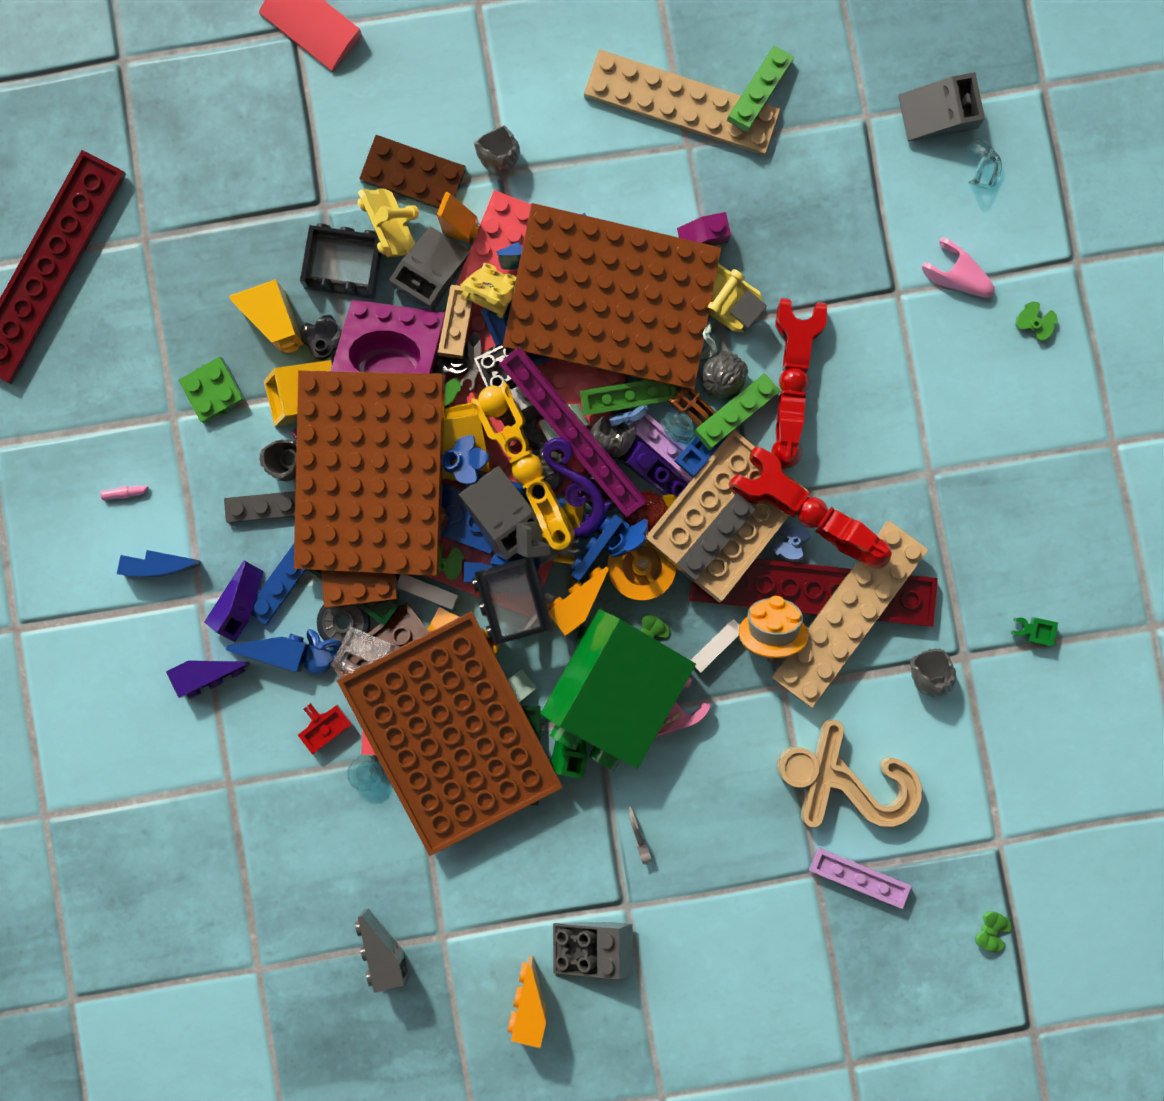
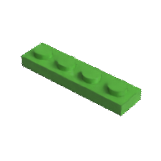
M773 46L728 115L727 122L748 133L789 69L795 56Z
M764 373L697 427L693 433L708 450H711L778 395L781 390Z
M639 380L579 391L583 415H592L665 402L676 396V387Z

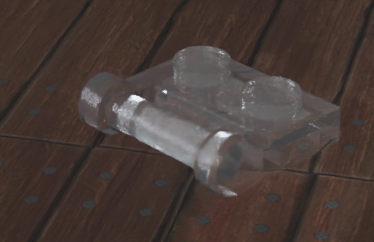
M350 626L332 662V667L339 671L343 669L351 673L361 666L347 661L348 654L367 662H372L392 652L395 646Z

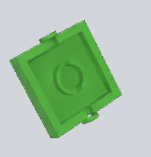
M218 357L206 365H201L202 367L196 368L195 371L178 380L201 423H205L217 415L227 414L229 412L228 409L245 400L222 357Z

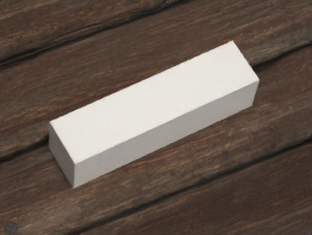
M401 574L397 582L399 589L454 610L459 598L456 594L405 574Z
M734 619L691 659V661L696 663L695 668L700 673L739 636L740 625Z

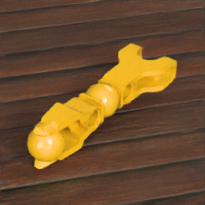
M503 382L502 387L488 386L481 391L478 399L471 398V404L477 411L488 437L492 440L497 439L507 456L512 458L509 461L513 463V476L518 482L523 484V489L527 488V497L549 545L556 550L565 549L573 541L575 532L551 486L543 480L546 477L543 475L542 461L532 454V450H528L529 444L522 428L525 425V418L517 402L514 400L507 383ZM509 407L516 420V424L506 426L503 431L497 433L489 417H499ZM514 439L522 443V451L519 454L511 451L510 444ZM535 485L544 487L545 495L543 498L534 496L533 487ZM558 530L563 531L565 534L564 540L558 538L556 533Z

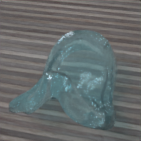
M980 139L975 140L969 146V151L973 156L979 157L981 160L975 172V177L969 181V184L978 188L992 189L996 186L1001 175V158L984 141ZM988 160H992L994 162V171L989 183H979L982 178L984 165Z

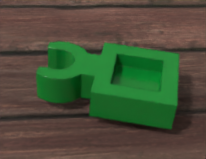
M1032 617L1029 624L1024 618H1014L1013 621L1021 623L1022 629L1020 631H1011L1012 635L1024 636L1028 634L1027 642L1054 647L1058 622Z

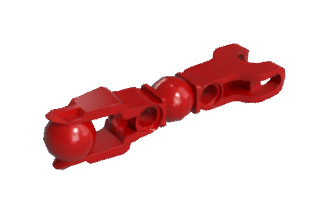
M781 298L778 303L775 327L779 334L783 336L785 347L783 372L779 377V386L782 391L779 396L775 425L776 442L772 446L771 453L778 457L782 469L791 468L801 460L802 449L799 445V440L804 425L805 392L810 384L807 371L809 370L812 340L816 339L826 326V303L818 302L813 309L812 317L806 320H801L794 316L790 299Z
M754 447L750 452V462L760 471L761 476L759 478L751 480L741 475H736L730 480L729 488L733 493L739 492L750 503L766 501L793 518L797 515L799 521L804 526L817 528L815 532L836 546L841 553L863 562L867 567L880 569L890 562L892 552L890 545L885 540L880 539L861 521H855L833 507L828 511L827 505L822 499L809 497L810 493L782 473L778 457L761 447Z

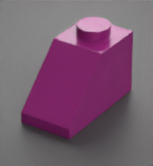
M726 212L702 216L677 228L678 238L712 246L729 243L731 237Z

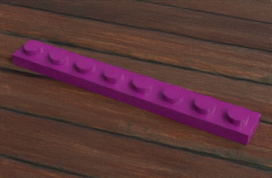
M520 346L499 363L558 436L571 444L573 454L626 517L646 503L644 496Z

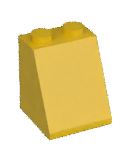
M276 279L229 296L230 300L281 352H294L299 349L298 346L304 344L286 292Z
M331 360L274 368L265 378L264 385L274 427L297 422L298 371H331Z
M467 403L444 407L443 454L453 449L458 439L468 435L475 437L474 448H480L488 453L484 427L472 404ZM457 458L453 461V465L456 464ZM488 460L487 464L480 470L484 472L490 471V461ZM442 467V479L447 478L449 481L457 480L454 474L448 473Z

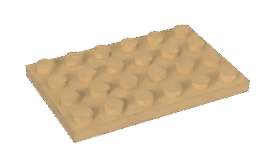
M736 430L731 432L646 535L647 539L645 542L675 566L734 497L735 493L729 488L730 480L736 475H741L751 480L761 476L760 471L749 459L750 452L755 446ZM781 469L782 473L786 477H788L795 483L799 484L795 479H793L789 474H787L783 469ZM766 501L751 503L756 507V510L694 582L719 603L723 601L789 517L788 514Z

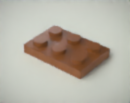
M321 570L324 608L326 609L399 600L397 574Z

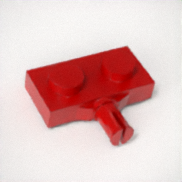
M310 703L303 710L312 721L297 736L313 755L353 723L339 705H335L326 713L319 714L312 703Z

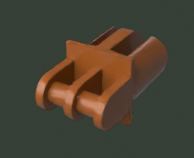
M682 389L680 392L677 391L675 393L676 396L673 399L670 398L668 400L669 404L680 413V416L683 414L696 427H699L716 413L699 397L700 393L697 394L694 390ZM687 394H689L690 396L693 397V400L690 401V400H689L687 397H685V396H686ZM680 401L686 405L684 409L679 405Z

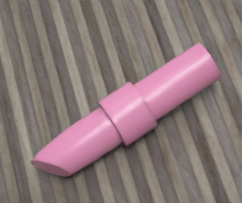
M149 486L119 487V489L101 491V499H126L132 496L144 495L148 491Z

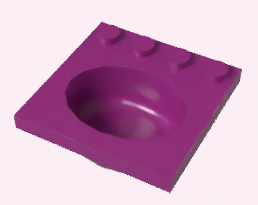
M351 299L331 371L432 374L440 344L445 313Z

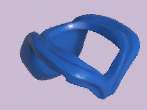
M308 629L306 636L309 645L304 655V667L312 675H322L331 668L330 664L335 661L337 655L343 650V643L335 639L321 642L318 633Z

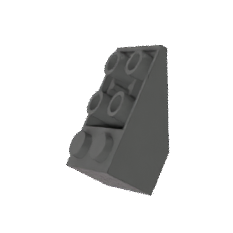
M975 72L952 76L898 95L907 141L978 129L985 120Z
M430 226L401 260L390 277L389 282L396 290L430 311H434L465 263L470 250Z
M503 345L474 358L486 387L492 385L502 387L503 382L509 385L512 396L517 402L525 422L541 415L499 364L513 350L502 348ZM508 407L507 411L499 416L505 427L516 424V420Z
M499 466L458 494L494 554L505 560L517 553L516 524L538 521L534 510Z
M365 909L358 916L355 927L357 935L362 936L364 946H361V955L363 961L368 963L369 971H366L368 986L373 987L374 993L402 987L409 977L405 953L369 909Z
M615 922L553 923V973L616 980L632 975V924Z

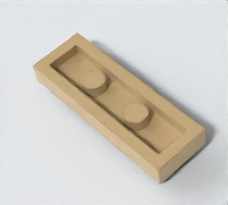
M457 285L450 286L438 354L443 357L463 359L474 302L462 300L461 295L463 291Z

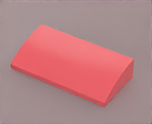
M265 0L259 10L261 16L332 72L362 37L360 28L325 0Z

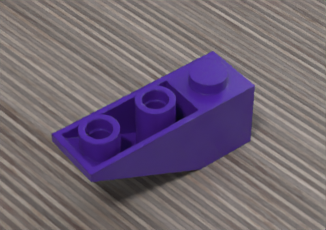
M634 440L628 453L619 458L622 463L663 495L673 494L678 497L688 485L674 469L646 445L637 440Z
M243 560L204 623L219 635L236 642L249 622L263 570Z
M188 660L166 671L178 698L187 697L190 700L202 694L200 690L207 686L212 689L224 683L222 679L229 675L234 678L245 673L244 668L249 666L250 663L249 661Z

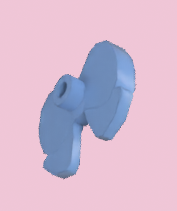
M642 405L633 411H630V409L617 411L609 417V422L611 426H616L622 422H625V425H631L645 416L649 408L647 405Z
M791 524L783 525L778 529V532L783 537L789 539L788 543L774 542L773 552L778 557L781 555L786 561L799 562L803 559L802 544L811 539L810 531L801 526L791 527Z

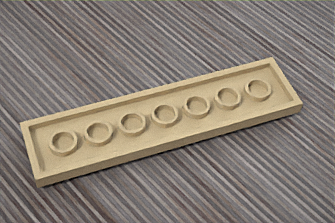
M600 49L584 92V97L762 156H765L780 112V108L766 104L747 133L727 122L728 115L741 97L740 95Z
M889 520L877 536L890 545L892 552L890 562L880 569H872L863 562L857 561L808 627L806 646L797 654L786 657L771 677L811 708L929 550Z

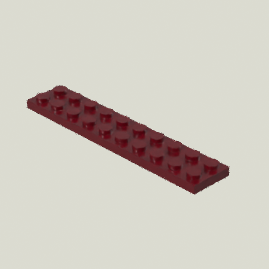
M84 150L80 151L0 297V379L10 384L14 381L126 176L123 170Z
M755 559L720 603L692 581L690 584L689 601L751 607L759 600L780 596L784 600L795 604L802 613L818 615L851 569ZM910 575L877 621L933 627L938 578Z

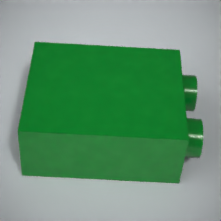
M599 609L540 713L556 724L549 736L575 751L582 739L594 745L589 757L610 770L615 771L620 760L638 769L695 668L696 663L625 621Z

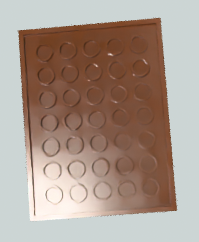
M532 203L502 348L514 351L520 346L526 354L694 390L704 341L703 331L706 328L710 310L707 306L712 299L721 247Z
M298 371L294 569L439 575L445 374Z
M473 611L337 679L338 685L429 856L563 788Z

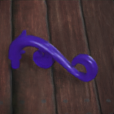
M563 438L550 439L543 448V458L552 469L573 481L565 490L567 503L573 507L582 506L586 502L587 495H579L578 492L581 490L586 492L591 498L593 504L591 516L586 514L585 522H582L580 527L574 529V539L583 535L587 537L597 531L602 525L611 502L604 504L600 491L590 480L553 460L551 452L558 449L564 453L562 463L567 464L572 457L573 448Z

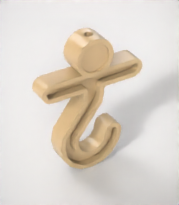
M829 719L823 722L815 754L802 747H790L780 754L777 760V771L781 779L794 787L803 788L807 786L801 809V819L810 827H817L822 823L829 793L833 789L840 790L864 819L878 826L894 827L907 822L916 813L921 803L922 786L917 773L907 763L893 757H885L880 762V771L896 782L898 795L892 803L880 805L838 756L844 728L837 720Z

